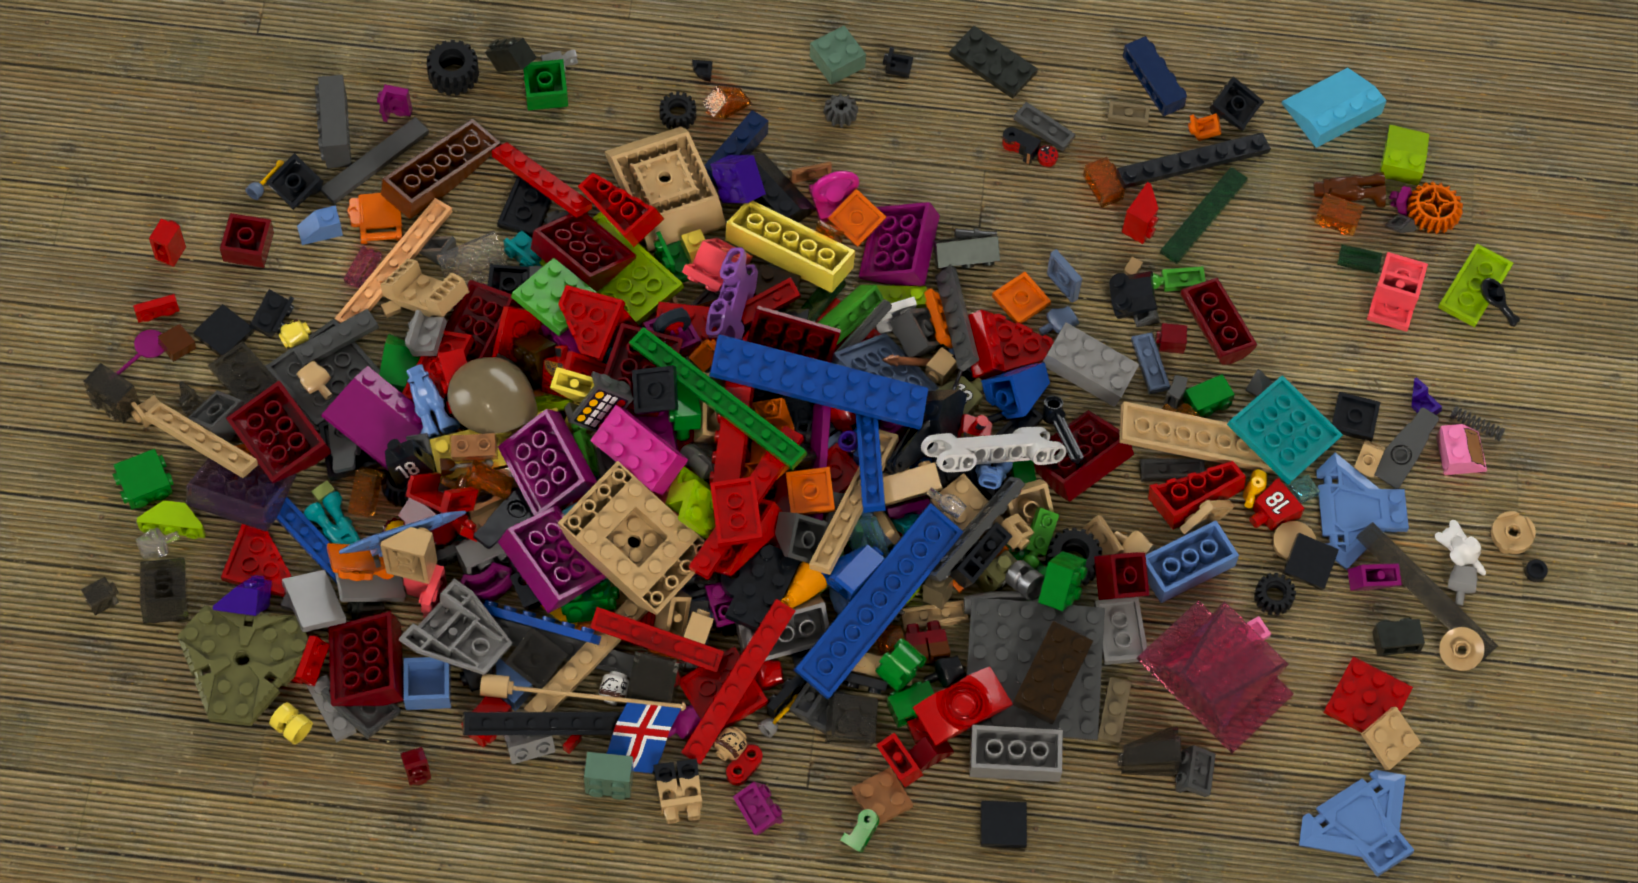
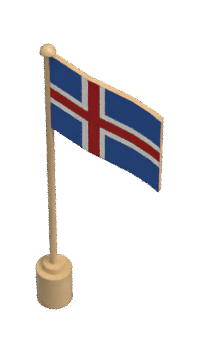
M482 675L480 684V696L508 699V695H513V690L627 703L615 725L606 754L633 756L634 772L652 773L654 771L653 765L658 764L662 757L674 721L680 710L684 711L686 709L684 702L676 704L514 686V681H510V676Z

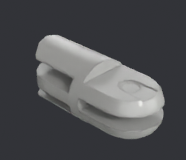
M687 444L683 446L680 453L688 459L685 465L701 479H709L710 472L714 471L715 464H712V459L696 445Z

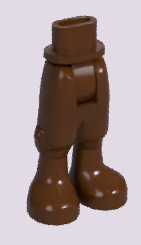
M1376 172L1369 176L1351 175L1323 179V182H1314V197H1323V199L1328 197L1329 200L1358 201L1368 198L1374 200L1376 207L1385 208L1386 185L1384 172ZM1363 186H1371V188H1362V187H1363Z

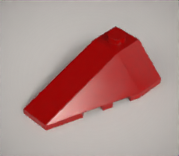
M763 499L759 504L763 541L732 545L715 569V572L732 576L775 536L778 515L782 511L774 501Z

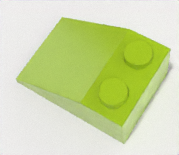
M1389 125L1379 172H1384L1387 179L1418 186L1424 173L1429 134Z

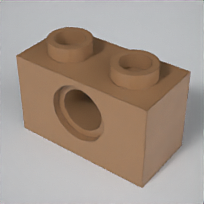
M495 433L451 435V458L454 462L498 460V438Z

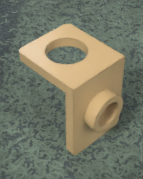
M1365 440L1354 468L1362 474L1374 477L1385 447Z

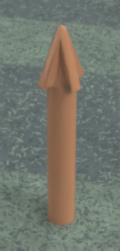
M893 354L883 358L884 362L896 367L898 365L926 367L931 360L930 358L900 357Z

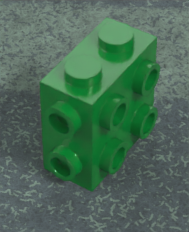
M155 449L113 464L116 473L112 475L116 485H122L121 497L124 504L129 502L131 510L143 508L148 503L164 500L173 494L171 486L174 485L170 473L165 474L163 469L167 467L162 455H157Z
M605 578L562 606V614L566 615L568 623L592 621L597 607L613 612L616 610V600L620 596L619 588L609 579Z

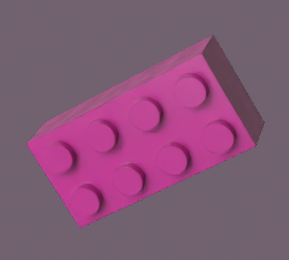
M615 405L590 440L614 461H619L647 488L661 495L666 492L688 461L685 456L628 410Z

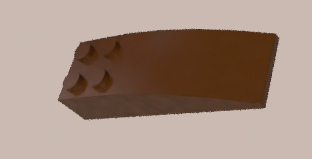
M471 119L382 179L381 195L406 217L411 219L426 209L435 198L441 199L471 175L492 155V150L500 146L501 142Z

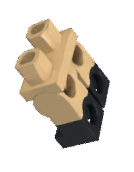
M697 758L677 761L679 785H677L674 762L653 765L661 814H664L667 824L679 822L678 812L687 811L688 820H699L702 797Z

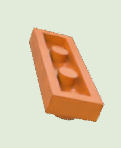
M930 288L924 294L926 297L925 304L931 314L930 321L936 331L935 338L940 344H944L952 349L953 346L940 294Z

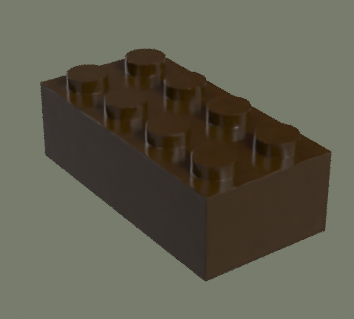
M1053 621L1013 701V705L1053 725L1093 640Z

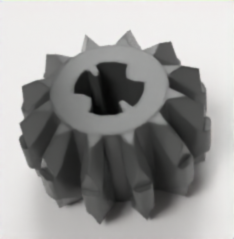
M841 92L838 97L832 94L831 100L827 99L825 102L824 115L827 122H832L833 127L836 124H839L841 128L843 124L850 126L851 121L855 122L857 119L858 106L855 99H850L849 94L843 97Z

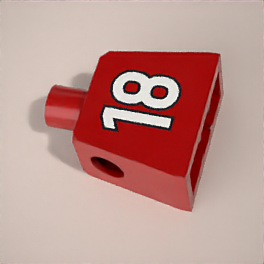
M1278 478L1255 500L1252 508L1255 514L1249 517V520L1255 528L1265 524L1271 531H1274L1285 522L1300 519L1305 508Z

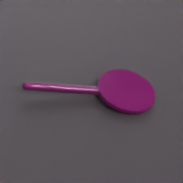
M145 330L138 334L134 341L137 354L111 376L110 381L115 380L140 356L154 358L161 355L164 350L158 344V336L162 333L157 330Z

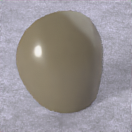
M483 357L471 360L461 366L449 382L447 395L454 417L463 426L477 433L500 434L509 432L527 424L538 414L535 396L527 377L520 368L508 360L497 357Z

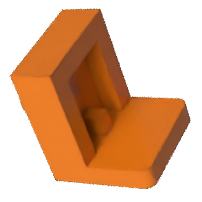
M1217 113L1199 119L1194 114L1190 115L1189 131L1191 135H1195L1198 141L1222 134Z
M705 339L688 356L702 372H705L712 364L716 341L714 339L712 341Z

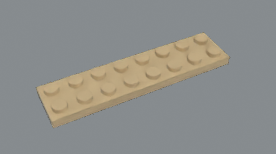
M1125 401L1121 404L1119 443L1222 464L1234 461L1241 468L1259 469L1266 473L1277 475L1227 425V422Z

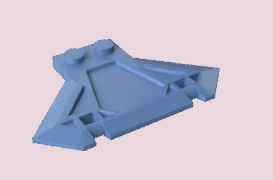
M1336 452L1316 470V477L1324 481V484L1317 486L1322 536L1329 537L1330 543L1325 544L1339 549L1335 561L1346 570L1384 532L1408 531L1405 489L1378 488ZM1332 479H1337V484H1333ZM1338 538H1343V542H1338Z
M466 511L440 513L358 540L341 549L339 553L370 550L372 556L379 554V557H383L380 546L383 540L410 527H422L431 531L459 518Z
M1374 770L1369 773L1372 778L1370 782L1367 783L1363 778L1318 806L1316 810L1319 815L1313 817L1310 813L1302 817L1299 846L1361 857L1378 877L1412 855L1414 849L1399 832L1406 775ZM1378 787L1381 791L1375 793L1374 789ZM1323 822L1327 824V826H1325L1324 828H1322L1320 825Z

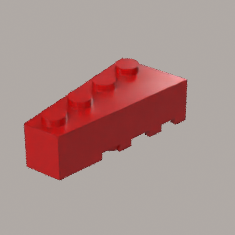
M593 172L578 185V188L633 247L664 220V217L656 208L628 194L625 190L614 186L611 182Z

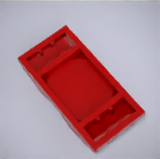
M989 666L966 676L946 689L934 693L915 705L913 710L936 747L968 730L972 725H977L1011 707L1013 703Z

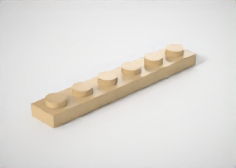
M160 401L144 414L145 420L242 478L258 466L256 458Z

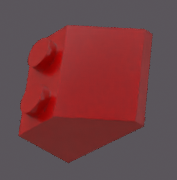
M1146 183L1126 211L1122 228L1123 234L1141 244H1144L1147 238L1151 239L1156 231L1154 227L1159 220L1157 217L1159 208L1151 183Z

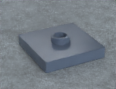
M1055 249L1050 253L1047 275L1068 300L1073 303L1078 300L1082 278L1060 252Z

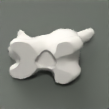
M1451 520L1449 528H1446L1443 533L1437 532L1435 534L1436 540L1451 551V560L1456 565H1471L1477 568L1479 574L1485 576L1486 571L1478 560L1481 554L1480 543L1472 536L1468 538L1462 531L1459 523L1456 520Z

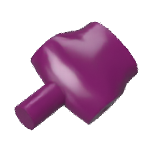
M692 705L686 707L684 711L680 710L670 729L668 738L677 734L682 740H686L691 736L701 720Z

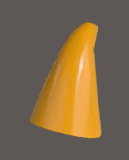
M800 563L781 602L791 608L803 604L826 588L827 582L821 572L811 570L808 563Z

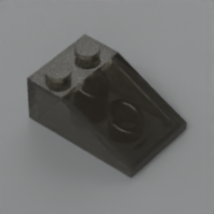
M185 558L140 562V606L143 624L189 620Z

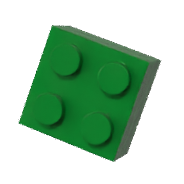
M563 59L531 62L523 69L528 111L568 107Z
M1064 551L1048 562L1038 603L1063 611L1068 605L1071 606L1075 600H1078L1082 592L1080 587L1081 580H1084L1087 574V567H1085L1087 560Z

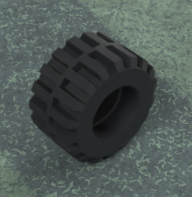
M451 40V42L442 41L441 45H435V50L431 49L429 51L426 63L428 77L432 87L435 90L438 89L439 93L443 94L446 92L448 96H451V94L458 96L460 92L465 94L468 92V88L472 89L474 83L477 84L479 76L478 59L475 50L471 49L469 44L464 45V42L460 40L459 42H455V40ZM449 65L462 66L460 69L455 71H448L444 69Z
M1072 527V531H1069L1066 528L1063 529V533L1058 532L1055 538L1052 537L1048 546L1045 565L1048 566V562L1062 551L1080 553L1087 560L1085 565L1087 567V574L1084 580H1081L1080 586L1081 584L1086 586L1089 584V580L1093 581L1096 577L1094 556L1102 555V547H1099L1100 542L1098 539H1093L1094 535L1091 532L1086 534L1085 529L1077 531V528Z

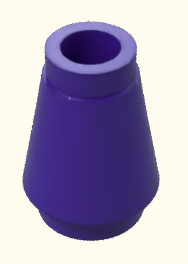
M854 431L843 432L838 439L839 447L853 455L858 447L857 433Z

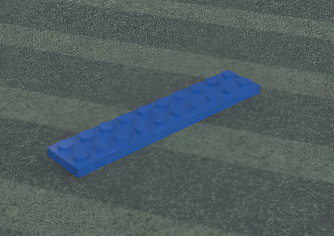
M718 334L709 374L710 377L918 430L921 429L928 394L927 387Z
M928 504L887 554L884 561L794 668V671L826 699H829L962 535L963 531L933 504Z

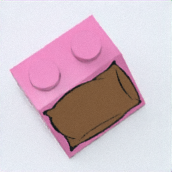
M1464 424L1441 426L1436 439L1444 475L1486 472L1487 467L1479 432Z

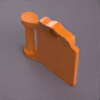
M381 193L360 194L358 198H351L349 200L347 215L352 227H360L361 244H367V241L397 239L399 241L403 237L401 211L385 199ZM396 228V231L367 233L366 231L373 229Z
M327 544L332 571L338 573L341 579L353 581L372 580L373 575L387 580L394 577V575L386 573L383 557H379L381 567L376 568L370 550L340 554L339 551L350 544Z

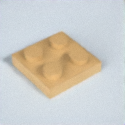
M1397 707L1390 708L1361 733L1385 770L1393 768L1421 744Z

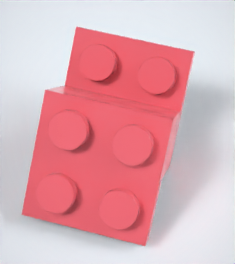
M719 238L703 240L693 263L685 265L682 273L688 275L687 279L692 282L705 284V288L715 293L721 291L723 279L720 276L722 263L727 252L731 248L736 247ZM746 253V264H749L753 256ZM740 254L734 255L732 262H737Z
M1387 252L1367 320L1407 332L1414 308L1419 299L1428 264Z
M436 564L429 584L403 578V586H405L407 595L419 598L424 618L439 603L441 592L447 587L444 566Z

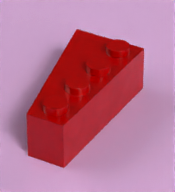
M1231 461L1207 468V471L1201 473H1190L1184 478L1177 480L1175 478L1169 479L1167 483L1149 485L1148 499L1174 530L1185 523L1184 520L1189 515L1199 511V506L1207 500H1227L1243 491L1246 476L1235 462Z

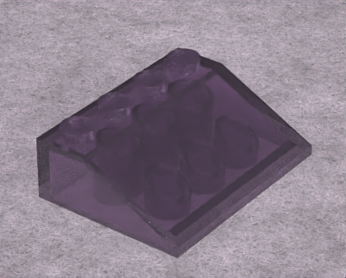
M208 458L186 485L187 506L267 532L276 520L296 478V474L272 483L258 464L256 468L242 478Z

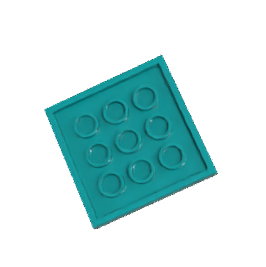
M1283 375L1227 423L1287 485L1343 436Z

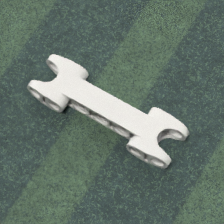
M1022 427L1015 430L1013 434L956 438L951 433L936 434L926 437L921 444L922 452L929 457H937L936 464L944 472L969 471L979 464L1032 460L1036 465H1046L1060 462L1066 455V447L1060 442L1049 441L1050 433L1043 427ZM934 442L933 446L927 450L928 445ZM1060 449V452L1054 456L1055 452Z

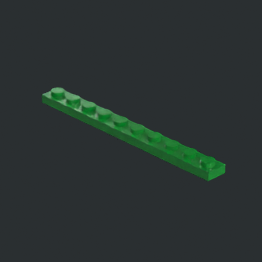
M643 327L629 342L632 348L657 367L676 366L677 382L791 470H794L807 455L805 449Z

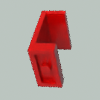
M441 473L410 475L406 497L442 513L464 510L466 512L474 511L478 489L468 487L444 490L443 493L438 491Z

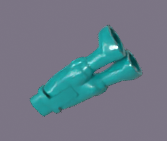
M338 491L328 494L323 499V506L333 517L336 525L330 522L319 502L313 503L305 509V517L310 521L318 523L322 528L324 537L331 543L352 544L360 540L352 520L345 516L341 510L343 499Z

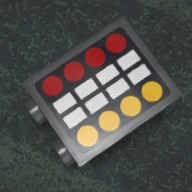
M593 371L591 376L594 387L579 405L569 402L565 406V412L568 422L597 432L615 405L626 409L632 402L633 396L630 386L626 382L618 381L606 374Z

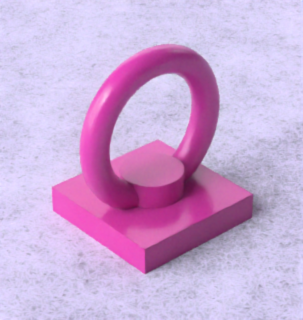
M850 171L833 172L823 176L815 184L809 185V191L820 224L829 222L828 217L858 188L859 178L855 173Z

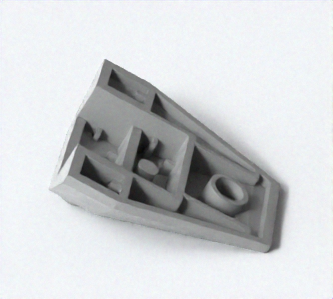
M453 579L441 592L439 603L418 626L413 623L399 638L400 642L416 653L482 675H486L512 646L511 640L474 592L456 579Z

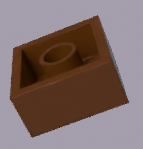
M181 324L158 336V344L173 362L196 349L194 339Z

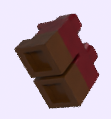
M938 620L927 622V631L924 632L919 631V626L916 623L907 624L905 641L907 640L927 658L924 665H927L928 659L929 664H934V661L940 658L950 657L951 652L945 629H941Z

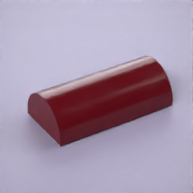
M1218 277L1181 290L1180 295L1222 365L1235 363L1248 356L1256 348L1257 343Z

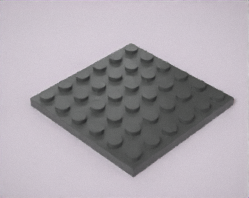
M972 597L966 676L990 666L1012 703L1053 621L1093 640L1053 725L1014 705L977 725L1063 730V738L1097 741L1105 608L1068 605L1065 610L1061 611L1038 602Z

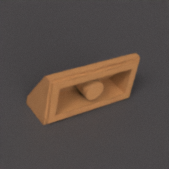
M824 162L788 170V174L792 183L821 178L831 173L832 163Z

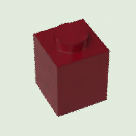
M1162 323L1161 329L1156 331L1155 343L1159 344V352L1184 354L1187 344V325Z

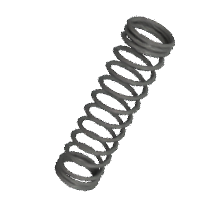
M1457 405L1454 407L1450 416L1451 419H1455L1458 415V422L1463 417V424L1468 418L1467 426L1472 422L1471 428H1474L1478 422L1476 431L1481 425V433L1487 427L1486 435L1492 429L1490 437L1497 431L1495 440L1500 441L1505 428L1502 427L1500 429V426H1498L1493 432L1495 423L1489 429L1490 421L1484 427L1486 420L1484 419L1479 425L1481 417H1479L1474 424L1476 414L1470 420L1471 412L1465 418L1467 413L1465 410L1460 417L1462 408L1459 409Z

